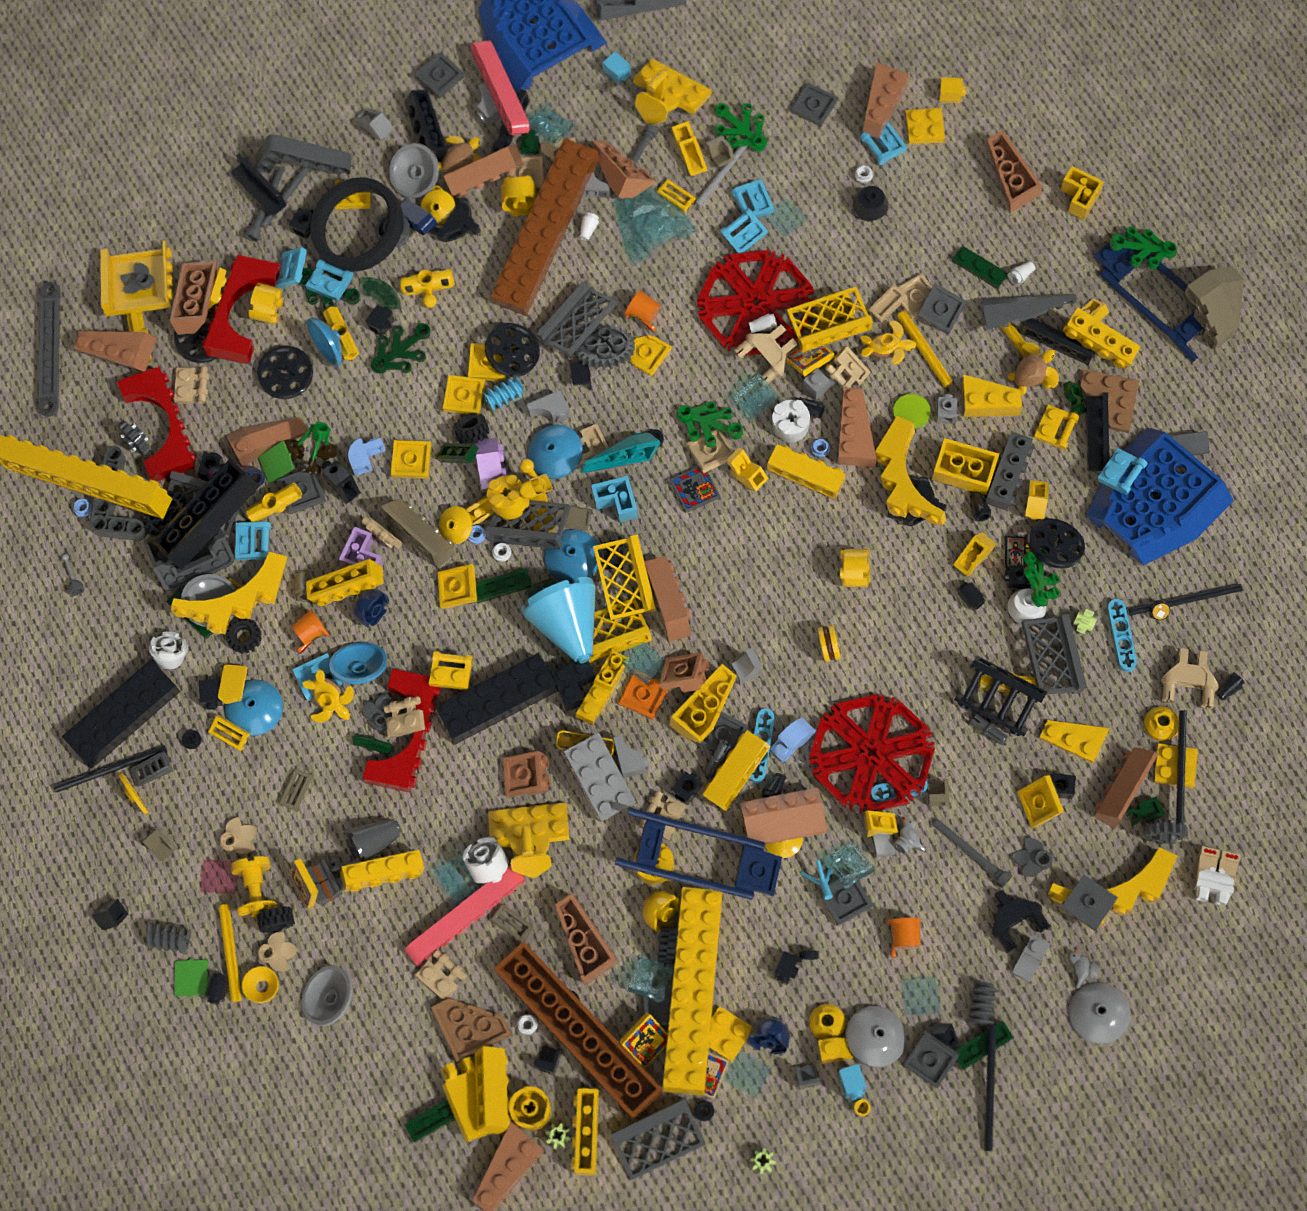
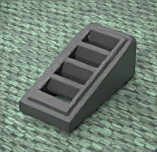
M163 751L131 768L130 771L136 786L139 787L173 772V768L167 754ZM162 761L164 767L161 768L158 762ZM153 764H155L157 771L155 772L153 771V768L151 766ZM146 767H148L150 772V775L148 776L144 769ZM139 770H141L142 775H143V777H144V778L141 779V780H140L139 775H138V773H137V771H139Z

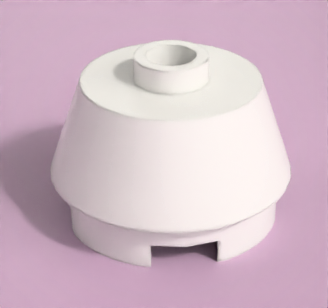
M1033 589L1018 590L1012 594L1008 601L1010 616L1020 624L1023 621L1042 619L1046 613V606L1037 607L1031 599V594L1034 593Z
M162 632V636L152 638L149 652L158 667L162 669H175L182 664L188 652V645L185 639L183 640L179 637L178 633Z

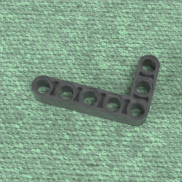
M268 135L257 152L255 169L261 174L262 172L270 174L280 160L341 175V173L349 175L351 172L352 155L344 151L279 135Z
M111 446L106 449L103 465L110 467L113 471H117V469L124 471L126 458L118 446ZM115 455H119L118 458L112 459ZM95 497L90 527L97 536L141 541L147 536V530L140 520L115 517L116 504ZM108 506L105 511H101L103 507ZM104 524L102 528L97 529L98 525ZM118 526H122L120 530L115 531ZM136 528H141L139 532L133 533Z

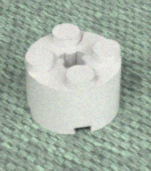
M786 400L777 404L772 415L774 434L789 443L797 442L804 438L810 424V413L804 403L800 400Z
M486 837L477 840L478 843L474 846L470 844L465 849L462 858L474 882L488 883L492 881L496 883L500 881L508 868L509 861L497 840Z

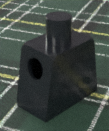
M327 460L321 465L322 473L327 483L345 504H348L361 494L353 476L338 461L331 463Z

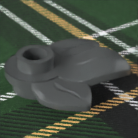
M135 263L133 273L120 276L122 282L126 285L123 292L128 294L149 289L154 284V278L149 274V268L142 263Z
M387 693L379 696L375 703L371 701H365L364 714L366 718L371 720L373 728L377 731L387 730L386 718L392 717V712L385 713L384 706L392 702ZM383 718V723H377L378 719Z
M1025 838V849L1014 853L1012 856L1018 865L1024 867L1022 875L1026 877L1037 876L1041 870L1050 868L1053 862L1052 855L1044 850L1040 841L1033 838ZM1044 857L1046 863H1040L1039 858Z

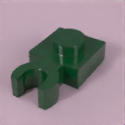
M536 125L533 126L534 129L532 131L524 133L526 136H521L522 155L539 154V135L535 136L537 134Z
M1070 381L1063 384L1064 395L1072 403L1071 409L1073 413L1077 411L1079 415L1085 413L1086 408L1082 403L1085 400L1080 385Z
M1157 797L1138 803L1137 807L1139 810L1130 809L1126 813L1127 816L1131 814L1136 816V820L1131 821V825H1137L1141 819L1148 823L1165 815Z

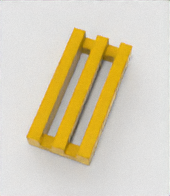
M669 179L656 191L659 196L684 213L696 201V197ZM667 185L670 186L671 188H673L674 190H676L677 192H679L680 194H682L683 196H685L686 198H688L689 201H686L685 199H683L682 197H680L677 193H675V192L671 191L670 189H668L666 186H667Z
M220 715L215 716L208 733L239 751L243 750L247 737L251 734ZM218 721H219L220 723L224 724L225 726L231 728L232 730L238 732L239 734H241V735H243V736H240V735L236 734L235 732L229 730L228 728L222 726L221 724L218 723ZM215 727L225 732L226 734L234 737L240 742L237 743L232 739L228 738L227 736L221 734L220 732L214 730Z

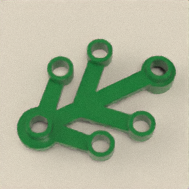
M725 103L716 105V117L727 119L735 127L726 128L724 125H717L715 132L718 137L730 136L727 142L732 148L751 147L755 152H762L767 147V139L762 135L765 122L762 114L754 116L755 134L750 131V114L752 113V105L750 103L742 105L743 123L729 112L728 105ZM736 136H745L748 139L738 140Z
M1134 227L1126 229L1125 237L1128 239L1134 238L1139 243L1126 241L1125 237L1121 234H1114L1109 242L1110 248L1114 251H1119L1122 248L1142 250L1130 259V265L1133 267H1139L1144 258L1152 252H1156L1159 254L1151 257L1147 262V267L1155 270L1159 262L1164 258H1174L1177 254L1175 243L1171 241L1163 242L1150 229H1145L1142 235Z
M712 401L695 408H691L689 405H682L676 413L677 419L686 424L688 437L692 442L700 439L699 431L695 429L693 421L700 424L705 436V445L709 448L716 446V437L712 435L709 427L728 433L729 437L734 440L741 438L743 427L737 422L726 425L714 421L721 418L725 420L732 419L733 410L730 407H725L721 411L716 412V404ZM704 412L708 413V415L705 416L698 415Z
M1039 549L1042 553L1046 554L1044 549ZM1032 552L1023 555L1024 561L1028 565L1024 569V574L1034 590V593L1031 594V599L1035 606L1045 607L1048 605L1049 599L1054 600L1060 597L1058 588L1054 586L1060 582V579L1056 573H1052L1047 578H1044L1043 563ZM1048 585L1054 586V587L1050 588V589L1048 590V592L1044 591V587H1045V586H1048Z

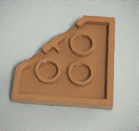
M1084 369L1080 384L1083 394L1086 396H1100L1102 392H1108L1109 429L1129 433L1139 380Z
M451 998L431 1007L457 1063L464 1058L474 1055L482 1046L490 1047L512 1036L502 1015L494 1014Z

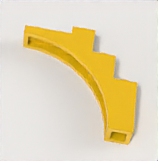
M896 416L875 451L877 461L881 465L887 466L881 475L882 485L887 490L893 491L886 501L888 511L894 516L904 518L910 512L914 517H922L933 525L943 526L946 521L945 511L932 505L921 496L907 474L906 457L909 444L915 434L914 423Z
M269 552L256 576L240 589L223 597L205 601H188L173 598L171 613L180 618L187 617L196 622H207V630L214 634H226L231 615H235L240 619H251L256 600H260L265 604H275L286 567L287 556Z
M1159 847L1150 863L1139 874L1121 885L1106 889L1118 897L1112 906L1114 908L1113 911L1120 915H1129L1138 894L1142 895L1141 898L1147 902H1157L1178 855ZM1052 884L1048 895L1051 896L1053 901L1062 903L1067 900L1073 889ZM1105 918L1103 919V921L1100 923V925H1099L1098 927H1101V926H1102V924H1103Z

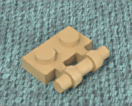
M844 346L833 359L837 364L836 368L832 364L825 368L829 372V376L840 384L839 387L844 390V387L852 388L851 385L853 383L856 386H860L870 374L867 367L848 346ZM842 371L848 376L846 380L841 375Z
M201 367L199 374H196L195 368H176L175 403L194 404V397H198L199 403H206V397L208 396L207 382L209 381L207 367ZM195 382H200L198 389H195Z
M597 423L580 431L582 445H586L589 452H583L579 464L583 466L585 461L609 448Z
M363 518L362 523L366 526V529L376 537L379 536L382 542L390 548L395 546L399 549L403 543L372 518Z
M407 697L404 701H393L389 705L384 706L385 713L392 712V717L386 718L389 738H396L425 729L423 711L416 710V705L421 703L419 697ZM407 708V713L401 714V709Z
M656 791L654 797H651L649 800L650 804L646 812L653 814L656 808L661 809L659 816L679 821L686 805L671 797H668L666 803L660 801L663 793ZM642 819L639 823V826L641 828L644 827V823L646 821L644 819ZM665 826L663 839L669 841L675 828Z
M436 950L433 956L438 960L437 963L434 965L428 960L415 976L444 1001L450 998L459 987L453 981L458 977L463 982L468 975L463 972L461 966H456L449 960L450 957L446 953L443 954ZM443 966L451 971L448 977L440 970Z

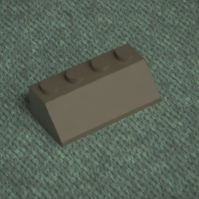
M397 499L381 507L386 521L438 569L454 554L453 543L448 538L443 539L440 536L439 530L435 526L430 527L426 523V518L420 513L417 515L413 511L412 505L407 501L404 503L401 499Z

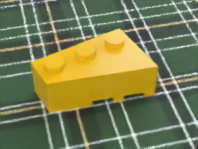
M963 374L961 382L963 417L1020 416L1022 409L1021 390Z

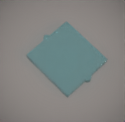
M787 198L778 205H774L773 213L764 216L784 237H787L794 230L797 231L798 227L808 220Z
M643 642L622 664L633 672L634 676L636 675L647 684L664 668L665 660L657 654V651H653Z
M918 977V979L903 980L906 1015L925 1016V1014L940 1013L937 978Z
M739 1052L734 1064L730 1065L731 1070L725 1082L757 1098L762 1086L766 1085L765 1080L771 1067Z

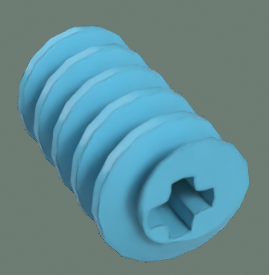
M515 375L513 376V381L507 379V385L501 382L500 388L494 385V392L488 388L487 395L484 392L483 395L489 407L496 411L495 405L502 408L503 401L509 405V398L515 402V395L521 399L524 389Z

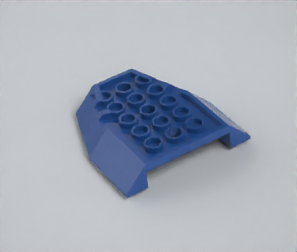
M483 0L478 7L486 41L490 40L509 81L517 94L520 89L526 90L532 86L531 78L582 49L589 47L593 52L607 44V41L586 12L574 0ZM535 18L538 22L532 24L529 20ZM550 44L556 45V48L549 49L547 47Z
M1146 428L1124 450L1137 458L1144 459L1148 463L1130 486L1131 490L1127 495L1101 483L1086 517L1099 528L1103 525L1109 528L1131 547L1129 554L1144 566L1196 540L1234 500L1223 480L1166 432ZM1131 464L1119 483H1124L1134 465ZM1183 467L1186 473L1179 474L1175 468ZM1157 492L1161 498L1155 500L1150 496V493ZM1131 517L1135 520V524L1128 525L1125 519Z

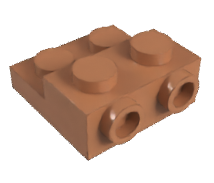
M702 652L666 658L659 682L661 689L680 687L682 692L700 690L701 685L706 683L705 671L709 670V662L704 658Z
M535 751L503 758L505 793L507 797L510 798L524 794L531 796L548 792L551 781L550 777L546 775L549 760L545 754Z

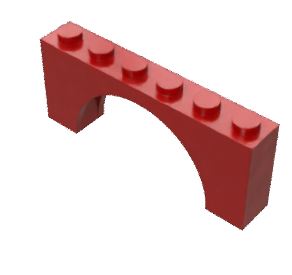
M237 255L236 260L231 264L230 276H227L225 290L221 292L222 296L219 306H216L214 310V320L209 324L208 336L203 340V348H205L207 356L244 364L250 363L254 352L253 341L241 336L229 324L230 311L241 296L254 290L255 286H258L257 283L275 287L281 270L279 263Z
M159 366L117 381L126 404L139 401L149 402L162 408L169 416L170 431L164 446L155 455L144 460L149 478L158 482L169 478L172 471L183 473L195 469L193 462L197 460L194 452L189 451L188 446L191 443L188 435L184 436L183 430L186 428L183 420L178 418L177 414H180L177 403L173 404L172 398H175L172 388L167 386V383L170 382L167 373L162 372Z
M392 669L388 683L389 691L400 695L404 699L407 697L420 698L421 703L416 705V710L423 711L425 729L415 732L409 745L398 755L380 761L367 760L362 778L366 784L408 793L411 792V788H415L417 777L415 776L416 769H420L422 763L420 754L421 751H425L427 744L425 739L426 732L429 733L431 730L432 722L430 717L436 711L435 706L437 704L434 703L435 698L441 692V687L429 685L430 676Z

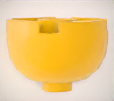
M659 891L648 896L644 900L642 911L645 923L653 930L660 932L662 926L670 927L674 922L670 921V919L676 912L680 913L681 901L666 891Z

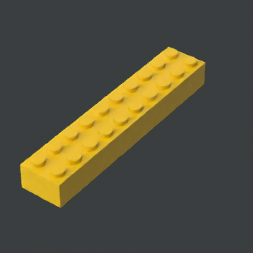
M0 435V464L8 470L161 519L164 518L172 501V498L167 494L168 491L161 488L160 484L150 479L148 482L135 474L129 476L126 472L119 469L113 471L110 467L103 464L97 466L90 460L85 459V461H81L77 456L71 454L66 456L59 450L54 449L50 451L43 445L34 446L27 440H22L21 442L11 435L6 437Z
M682 887L663 1082L664 1092L705 1096L722 892Z

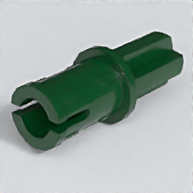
M358 733L354 736V746L369 749L370 752L373 750L387 755L392 751L391 743L377 740L376 737L370 738Z

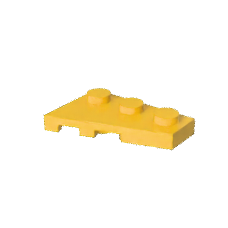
M1047 720L1039 739L1093 764L1110 728Z

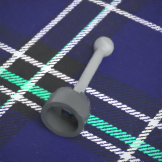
M63 554L62 560L65 561L71 578V582L68 585L69 593L71 596L79 595L85 591L81 581L74 578L69 563V555Z

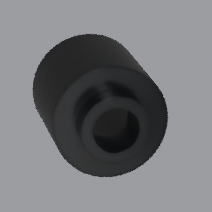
M965 582L958 588V596L974 611L986 602L984 595L973 582Z
M212 974V978H209L204 995L208 999V1003L219 1005V1002H224L229 985L227 976Z

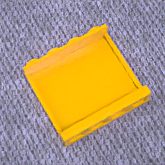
M165 240L162 241V249L110 256L108 249L100 250L101 306L106 317L171 307V300L174 299L173 290L170 288V286H173V278L170 275V272H173L172 262L170 261L172 250L171 247H167ZM135 263L146 265L149 268V274L154 278V284L149 289L139 290L133 294L123 292L126 285L122 282L120 276L133 273Z

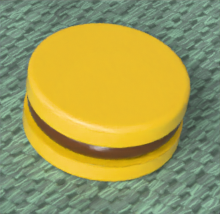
M828 625V627L825 626L824 628L818 627L824 661L840 660L841 654L834 625Z

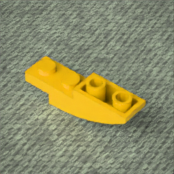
M613 650L611 651L594 679L593 686L577 710V718L591 725L594 724L599 714H602L629 662L628 657Z

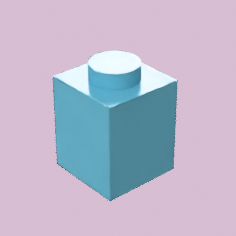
M616 52L612 53L602 62L603 72L619 84L622 80L625 81L629 78L631 73L630 64Z

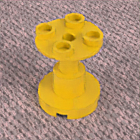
M256 856L254 860L249 861L247 858H243L231 864L232 874L242 876L244 888H248L250 903L238 907V916L251 914L252 917H256L261 911L277 908L275 901H262L260 886L264 884L262 872L268 871L271 868L269 857Z

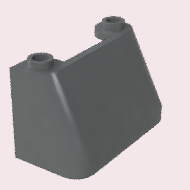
M222 528L182 570L167 559L152 542L156 536L143 541L152 566L167 591H175L185 587L189 581L197 576L213 574L232 565L235 560Z

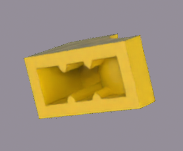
M1030 480L1025 508L1026 517L1033 520L1044 519L1048 502V482Z
M981 532L972 538L953 565L968 577L988 557L997 544Z
M837 1037L818 1040L821 1064L855 1059L848 1049L846 1038Z

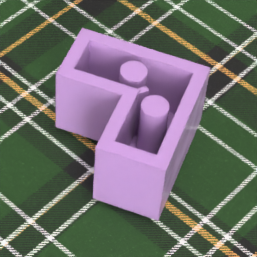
M498 438L478 440V443L475 444L479 448L476 453L482 489H488V484L491 480L507 476L506 468L501 466V462H504L502 444H498Z
M357 527L353 528L339 558L341 568L367 559H371L383 566L382 556L369 552L374 542L372 533Z

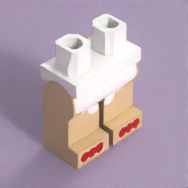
M1201 847L1198 853L1194 883L1196 900L1207 902L1209 893L1216 894V905L1225 906L1229 897L1233 894L1240 854L1222 851L1220 854L1218 849Z

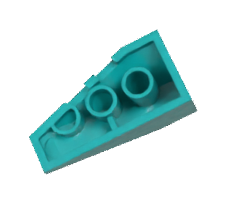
M635 433L585 461L580 470L581 474L650 461L658 449L660 441L650 433Z

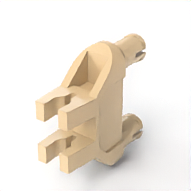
M782 325L778 326L770 334L749 333L746 335V340L734 349L736 353L744 349L738 354L742 359L751 349L757 348L771 364L770 368L758 377L760 381L768 377L762 383L765 387L777 376H783L786 354L798 345L793 338L782 348L775 340L786 331Z
M1181 648L1180 652H1178L1177 665L1161 678V683L1164 685L1162 701L1174 702L1176 686L1200 689L1203 691L1201 707L1206 708L1207 706V709H1213L1214 694L1219 686L1215 677L1207 668L1208 652L1200 651L1197 655L1196 665L1187 664L1189 649Z

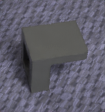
M814 1064L803 1067L795 1066L794 1071L799 1090L820 1084Z

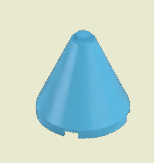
M577 577L578 583L569 584V581L565 580L536 593L527 600L529 603L527 607L522 605L521 611L526 620L575 662L584 663L591 659L590 656L593 654L596 587L590 577Z

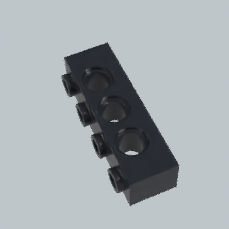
M411 90L404 104L417 143L428 147L435 154L439 162L448 149L428 90Z

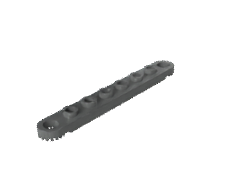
M49 281L44 283L40 289L38 406L40 412L46 417L54 416L59 409L60 289L55 282ZM55 288V291L49 295L46 294L47 289ZM46 404H53L51 410H44Z

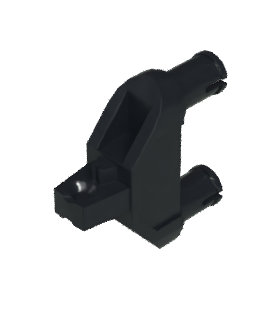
M452 196L456 207L444 225H436L428 232L437 236L438 240L442 242H451L464 237L467 233L477 236L481 229L479 224L475 223L472 218L468 198Z
M908 475L913 486L921 496L932 505L946 512L947 505L935 498L927 477L922 476L918 478ZM889 511L887 515L888 518L902 521L904 525L909 527L926 520L922 517H914L910 512H908L905 518L894 516Z
M1003 890L995 894L999 904L997 905L998 913L991 935L995 939L998 938L1006 953L1017 948V945L1008 933V929L1026 918H1032L1040 933L1051 927L1041 912L1042 906L1040 903L1023 899L1014 900L1013 897L1008 898Z

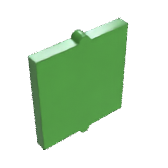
M281 441L259 456L263 467L262 471L265 472L269 484L274 483L295 469L290 457L291 453L288 452L284 441Z
M191 958L188 961H175V997L190 996L192 998L194 995H205L208 985V959L194 960Z

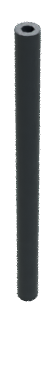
M1232 585L1164 601L1170 607L1241 592L1242 585ZM1152 603L1128 608L1130 616L1150 612Z
M1179 710L1176 824L1181 823V825H1184L1186 710Z
M164 745L53 786L54 790L57 793L140 763L160 752L165 751L167 753V748Z
M988 1025L984 1151H993L996 1025Z

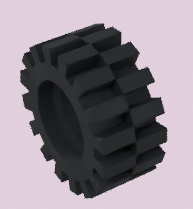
M468 414L467 417L462 416L463 419L459 418L458 422L454 423L453 429L459 443L472 444L474 442L476 444L478 440H484L483 437L486 438L487 434H489L487 421L482 414Z
M238 618L235 619L236 622L234 623L231 621L229 623L230 627L227 628L225 634L229 646L240 654H243V652L247 654L249 650L254 651V647H258L260 645L259 641L262 640V633L256 622L251 619L238 620ZM240 630H249L251 636L247 641L240 642L237 640V633Z
M290 906L266 909L259 912L256 916L259 932L262 933L288 929L295 924L292 907Z
M662 926L658 963L675 964L678 928Z

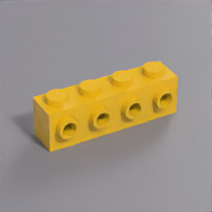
M1078 307L1071 313L1062 329V332L1067 337L1077 340L1083 347L1093 350L1099 357L1111 361L1115 367L1120 369H1126L1132 363L1141 347Z
M777 444L767 463L768 471L836 500L845 482L846 474L841 469L831 468L823 461H815L804 453L794 452L786 445L781 446Z
M367 559L306 581L307 599L318 606H327L329 603L343 600L345 597L358 595L363 590L374 589L376 586L384 584L383 568L371 559Z
M748 730L740 735L734 750L727 754L723 766L716 770L714 779L704 788L703 796L726 812L770 748L765 741Z
M420 850L342 866L340 876L344 892H356L362 888H374L388 882L396 883L406 878H418L424 871V864Z
M482 1046L474 1053L477 1132L501 1134L510 1124V1117L508 1115L509 1096L507 1095L508 1076L506 1075L508 1059L505 1055V1048Z
M578 1088L577 1094H574V1107H577V1115H573V1128H576V1136H572V1149H575V1157L571 1158V1170H574L577 1176H597L600 1094L598 1089Z

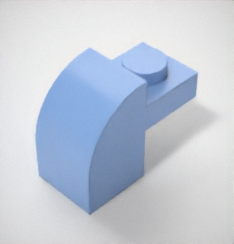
M359 438L352 443L349 448L348 458L355 476L373 470L368 457L386 451L381 438L371 439L365 444Z
M802 717L782 731L770 750L784 763L798 747L803 746L811 738L816 730Z

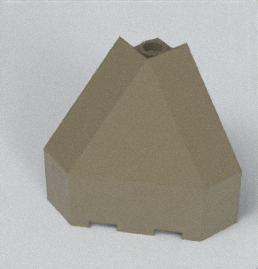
M1232 266L1207 271L1189 284L1184 293L1196 307L1193 315L1194 318L1205 328L1202 337L1214 350L1235 336L1239 329L1244 279Z

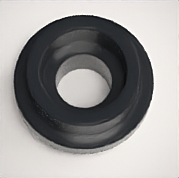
M195 730L187 731L182 736V744L187 749H196L201 744V735ZM191 737L195 738L193 743H189Z
M705 1100L698 1102L694 1108L696 1118L703 1122L711 1120L715 1113L712 1103ZM704 1107L708 1109V1114L702 1115L700 1112Z

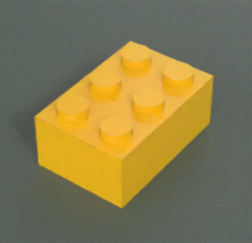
M944 438L932 480L975 493L980 492L982 495L987 496L999 454Z

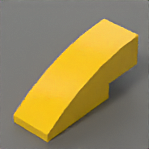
M689 121L673 126L671 133L689 175L694 176L708 171Z

